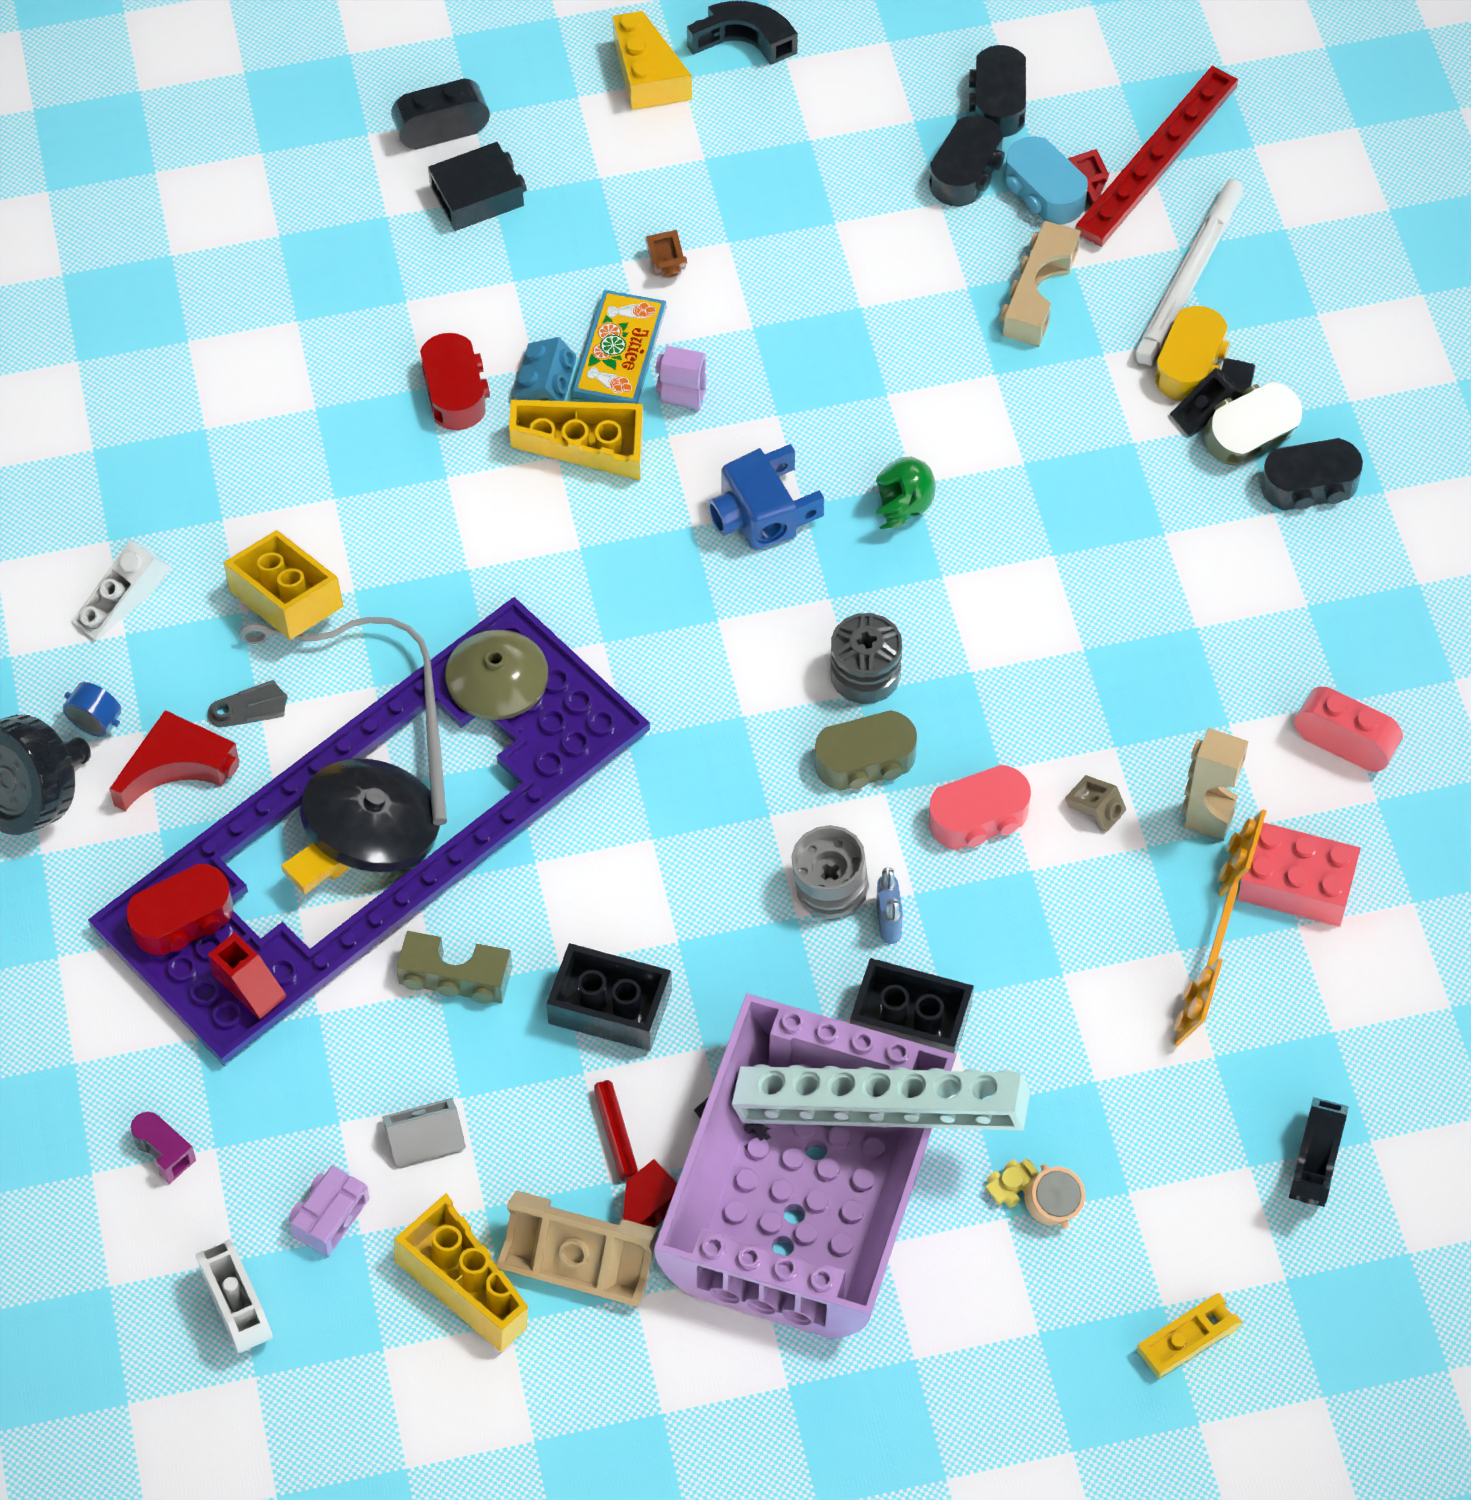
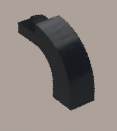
M727 1L708 6L707 18L697 20L687 26V47L693 55L727 41H743L754 45L761 51L770 65L798 54V33L791 23L776 10L759 3Z
M1313 1097L1289 1193L1290 1199L1325 1207L1349 1106Z

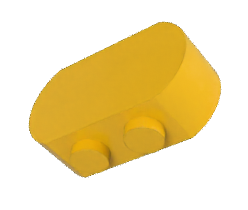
M1190 306L1178 312L1157 359L1155 375L1157 388L1168 398L1183 401L1215 367L1220 370V366L1217 363L1219 359L1224 360L1226 358L1230 341H1226L1227 323L1217 311L1205 306Z

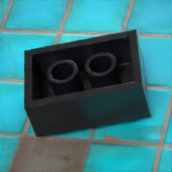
M569 943L546 1003L548 1024L651 1051L672 993V972L665 968Z
M870 958L850 1017V1024L954 1053L957 1056L972 1007L974 985Z

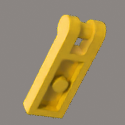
M1217 1293L1137 1344L1136 1351L1156 1377L1160 1379L1218 1340L1236 1332L1242 1326L1243 1321L1236 1313L1231 1314L1226 1307L1227 1301L1220 1293ZM1214 1315L1219 1322L1213 1326L1207 1318L1208 1316Z

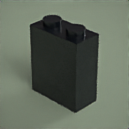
M498 141L428 166L430 188L454 231L524 206L523 193L527 191L524 178L521 174L516 175L513 170L514 163L508 151L503 152Z

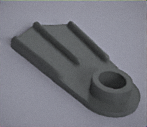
M274 680L215 701L208 709V718L217 727H229L284 717L288 696L279 688ZM222 708L229 710L226 714L221 715L217 713Z

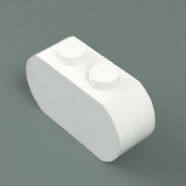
M231 1239L196 1253L195 1257L204 1281L237 1353L239 1354L273 1339L266 1315Z

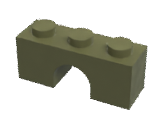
M413 931L406 932L396 966L399 984L416 991L422 989L438 991L447 997L459 995L473 998L480 1003L489 1004L497 1002L503 1004L513 967L511 950L476 943L473 955L467 962L460 965H451L442 960L444 955L442 937Z

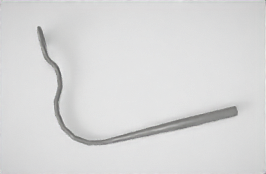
M386 617L360 618L351 620L330 632L313 635L299 634L295 638L301 641H319L334 638L354 626L369 623L390 624L407 631L419 644L424 662L427 753L433 823L435 825L446 824L447 815L431 661L424 639L410 625ZM262 624L245 625L238 631L240 640L249 644L263 643L271 636L283 635L275 628ZM252 631H259L263 633L262 635L256 637L246 635L247 633Z

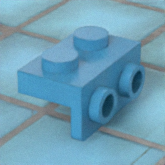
M560 337L528 343L513 395L517 400H535L547 397L550 401H565L576 362V354Z

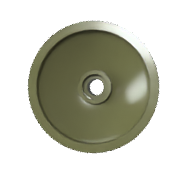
M509 630L483 631L461 642L452 652L447 662L445 673L447 689L454 702L465 712L475 717L488 720L509 719L528 711L544 694L548 683L547 661L538 645L520 633ZM495 660L501 661V662H499V663H497V664L491 663L492 661H495Z

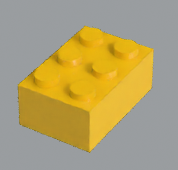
M275 530L223 562L230 593L289 640L344 607L338 577L278 530Z

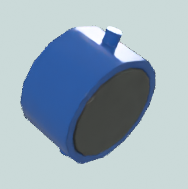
M84 681L80 682L72 693L68 691L65 693L64 698L67 700L63 704V713L70 722L82 731L92 736L103 737L112 725L115 727L119 726L120 721L117 718L121 714V705L109 692L100 686Z

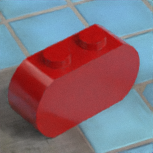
M442 333L431 337L422 346L420 354L422 371L434 421L441 427L450 430L471 428L484 417L486 413L485 399L490 398L487 379H481L479 374L484 372L481 354H474L471 340L463 335Z
M196 864L133 895L127 906V919L134 942L140 949L152 955H165L171 951H179L185 948L189 942L203 935L214 934L229 922L233 913V900L227 878L219 869L207 864Z

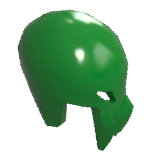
M912 456L900 457L889 463L877 475L876 483L883 507L878 509L876 514H883L887 518V523L879 528L888 529L902 526L906 520L923 514L931 506L935 498L936 480L932 469L926 462Z

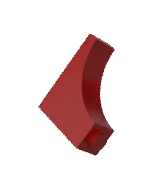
M164 710L109 788L114 806L126 812L144 793L174 781L199 780L222 786L228 776L232 777L239 767L240 759L236 743Z

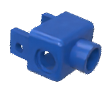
M791 444L764 454L762 449L758 448L722 467L721 495L708 500L710 516L716 529L722 536L741 530L749 545L753 549L759 550L796 537L797 527L824 516V496L820 490L793 501L779 476L795 470V450Z

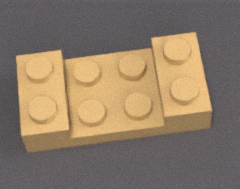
M518 1190L514 1192L507 1204L510 1216L505 1242L497 1260L496 1266L498 1269L628 1305L639 1306L646 1293L658 1232L657 1228L622 1219L619 1225L551 1207V1199Z

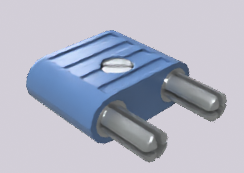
M885 867L882 871V876L877 881L876 907L882 940L888 944H895L900 941L902 936L903 911L898 880L894 876V869L889 867L888 873L887 867Z

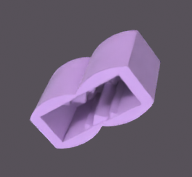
M666 346L664 354H658L655 366V373H659L656 392L661 393L662 403L701 409L707 384L705 353Z

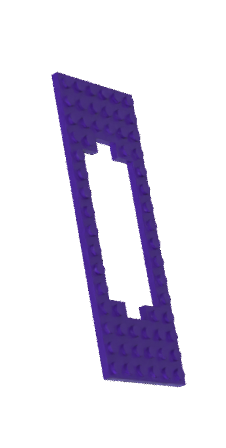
M511 598L430 661L435 703L462 728L473 720L475 716L465 712L451 698L447 689L445 675L447 662L452 652L461 642L483 631L509 630L528 637L542 650L548 665V683L540 700L528 711L516 717L491 720L513 741L510 746L497 755V763L520 785L313 947L309 948L283 921L260 938L233 911L229 922L214 934L203 935L189 942L185 948L179 951H171L165 955H152L140 949L134 942L127 919V906L133 895L196 864L211 865L225 875L229 883L233 903L248 893L247 885L225 862L299 807L307 783L319 770L338 761L363 758L426 710L424 665L88 919L89 926L222 1065L235 1057L650 730V722L517 598ZM495 660V661H492L491 663L497 664V663H499V662H501V661ZM234 932L261 957L287 996L260 1020L212 974L208 953Z

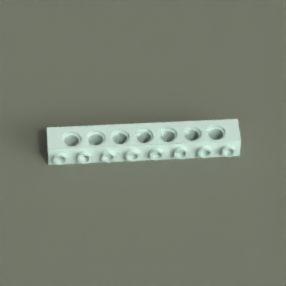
M758 1064L754 1067L740 1066L732 1106L742 1123L1024 1131L1031 1091L1023 1074L1013 1070L981 1072L976 1069L945 1071L939 1068H931L927 1071L909 1070L903 1067H897L893 1070H881L871 1067L840 1069L835 1066L805 1068L799 1065L770 1067Z

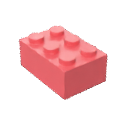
M1263 822L1250 870L1242 876L1237 900L1341 927L1361 847Z

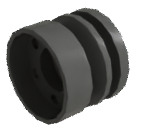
M857 613L845 618L836 626L831 637V682L836 691L847 700L859 704L877 703L887 699L897 689L901 679L903 647L902 635L894 623L886 617L874 613Z

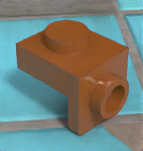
M677 229L646 236L645 241L654 276L663 274V278H670L680 275L682 273L681 270L686 268L688 261L687 257L683 256Z

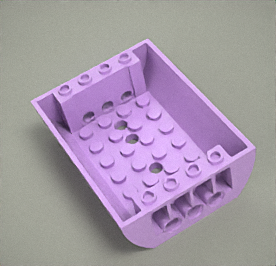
M746 993L654 1247L655 1258L662 1271L675 1285L691 1297L806 1332L836 1339L861 1331L870 1320L932 1128L833 1126L831 1128H823L820 1125L763 1124L768 1128H772L767 1130L771 1138L760 1141L758 1137L754 1138L756 1136L754 1132L748 1134L745 1131V1128L749 1125L741 1122L732 1106L740 1066L754 1067L758 1064L770 1067L799 1065L805 1068L835 1066L840 1069L871 1067L881 1070H893L897 1067H903L909 1070L928 1071L931 1068H939L951 1071L956 1054ZM818 1146L825 1150L826 1155L822 1159L813 1160L806 1155V1151L810 1147ZM790 1210H798L805 1218L800 1223L791 1224L785 1220L784 1215ZM779 1242H786L794 1250L788 1256L775 1253L773 1247Z

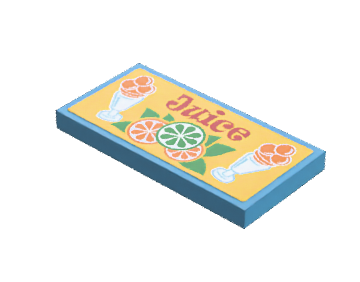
M609 290L603 291L573 387V398L593 402L638 404L666 312V301Z

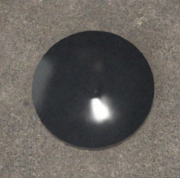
M347 759L322 768L307 783L300 807L302 825L315 846L327 856L343 865L370 872L397 871L418 863L433 848L440 825L433 823L431 791L413 774L396 765L373 759Z

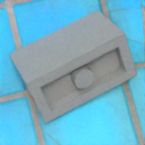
M453 1098L382 1116L394 1163L397 1167L466 1148L457 1107Z

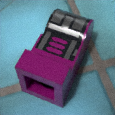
M142 1112L134 1117L130 1127L135 1145L139 1150L151 1153L157 1159L156 1165L159 1175L168 1184H171L196 1161L193 1146L154 1112Z

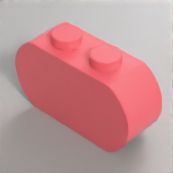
M1322 686L1312 689L1294 718L1295 728L1304 740L1367 771L1377 772L1384 770L1403 740V732L1392 717L1329 687Z
M999 765L937 787L931 796L928 823L932 836L943 846L959 850L967 846H979L987 839L1000 834L1003 836L1012 834L1019 827H1022L1028 818L1031 798L1030 784L1027 778L1017 769L1007 765Z

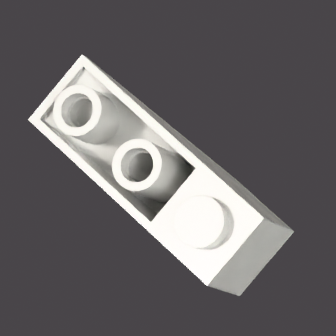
M130 540L72 619V622L95 641L99 640L154 592L171 566L149 548Z

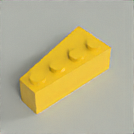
M511 400L509 434L512 448L641 481L644 427L643 404Z
M447 1193L394 1238V1262L497 1350L502 1352L527 1329L528 1305L505 1273L497 1268L491 1259L490 1252L484 1244L481 1245L471 1231V1226L464 1216L461 1217L456 1211L453 1201Z

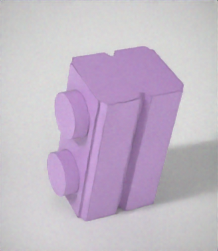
M334 1165L330 1166L325 1174L319 1173L314 1178L310 1186L311 1194L304 1203L298 1202L289 1215L292 1236L307 1246L310 1245L314 1250L326 1257L332 1253L370 1199L368 1186L353 1176H349Z

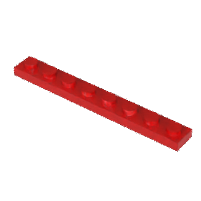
M1213 65L1207 70L1078 221L1075 229L1081 231L1080 236L1100 247L1106 243L1234 92L1238 85L1236 77Z

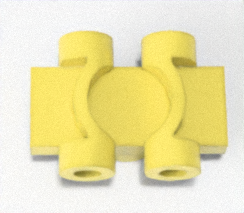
M1013 1159L1005 1165V1171L1002 1175L995 1171L988 1176L987 1181L989 1184L985 1186V1189L998 1205L1005 1202L1009 1208H1012L1018 1204L1020 1197L1016 1193L1021 1190L1025 1193L1028 1183L1034 1176L1039 1174L1029 1159H1025L1021 1163Z

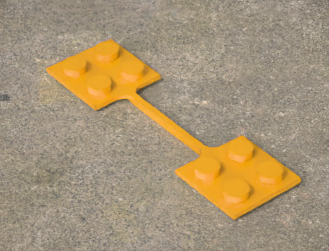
M1264 809L1253 819L1248 818L1240 833L1235 832L1227 845V851L1230 852L1229 860L1224 863L1218 876V880L1222 882L1218 895L1222 897L1228 891L1206 967L1202 969L1198 979L1195 981L1191 980L1185 988L1183 1000L1187 1002L1184 1011L1182 1010L1179 1013L1174 1024V1030L1177 1031L1174 1042L1175 1046H1179L1206 1020L1223 959L1218 957L1236 899L1239 880L1250 870L1267 812Z

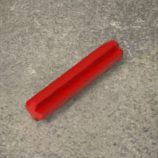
M610 1080L597 1082L594 1085V1093L620 1180L627 1181L638 1172V1168L613 1082Z

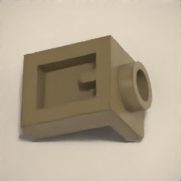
M1085 775L1065 797L1069 808L1095 817L1100 830L1108 832L1126 811V806L1116 785Z

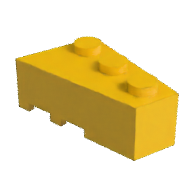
M637 11L612 16L613 41L631 110L692 100V75L645 13Z

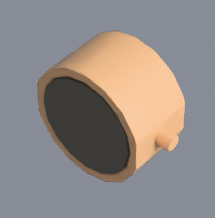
M1047 1164L1041 1165L1042 1172L1034 1176L1026 1186L1024 1195L1025 1206L1031 1217L1039 1223L1048 1226L1061 1224L1063 1229L1070 1227L1068 1221L1077 1216L1084 1206L1086 1197L1084 1185L1079 1176L1070 1169L1060 1166L1049 1169Z

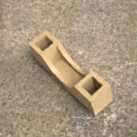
M1044 221L1040 232L1035 231L1033 233L1029 250H1032L1030 256L1025 255L1023 257L1019 271L1022 274L1020 280L1015 279L1013 281L1009 296L1012 300L1010 304H1004L1000 314L999 322L1004 323L1003 337L1040 347L1050 323L1051 302L1040 294L1037 287L1050 277L1068 275L1079 251L1080 230Z
M1211 728L1207 729L1203 740H1196L1190 758L1193 760L1187 775L1189 780L1184 792L1186 797L1181 809V813L1186 814L1184 828L1224 841L1235 814L1238 795L1226 787H1235L1246 758L1249 741Z

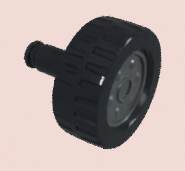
M16 714L0 719V832L11 835L27 834L58 821L66 814L72 804L75 793L74 768L79 764L87 763L91 757L90 746L83 738L76 737L70 741L63 742L47 723L30 715Z

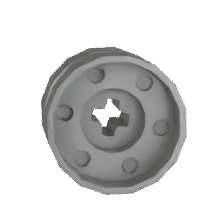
M833 825L816 827L803 834L796 842L791 856L799 901L806 910L818 917L833 919L845 917L853 913L866 900L869 890L863 844L857 835L851 831Z

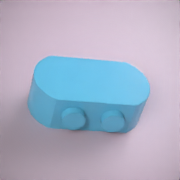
M1037 136L1025 137L1011 145L1007 152L1005 182L1009 190L1014 194H1018L1026 202L1030 211L1038 214L1044 221L1055 224H1067L1079 218L1086 205L1087 177L1046 138Z

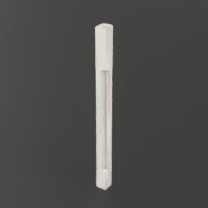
M1228 179L1215 204L1212 206L1141 339V343L1136 350L1137 363L1152 366L1162 350L1178 312L1184 308L1243 195V185L1239 180Z

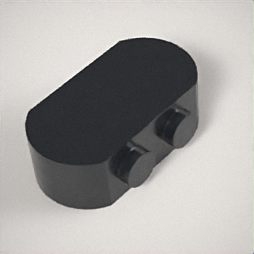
M994 45L983 49L976 56V68L969 70V88H975V93H969V112H975V116H982L995 122L1001 129L1003 137L1012 136L1025 126L1026 57L1018 49L1007 45Z
M463 78L403 94L393 104L391 117L402 144L410 149L417 150L477 134L488 123L490 111L480 86L471 79Z
M967 116L956 121L930 163L929 188L932 195L938 201L950 206H965L975 202L980 192H985L988 189L994 169H1000L1005 158V152L1002 151L1003 134L995 122L982 116Z
M1341 438L1274 449L1269 453L1264 464L1261 481L1263 496L1271 505L1284 511L1292 509L1303 510L1315 505L1337 504L1343 500H1349L1358 489L1363 467L1361 453L1352 443Z

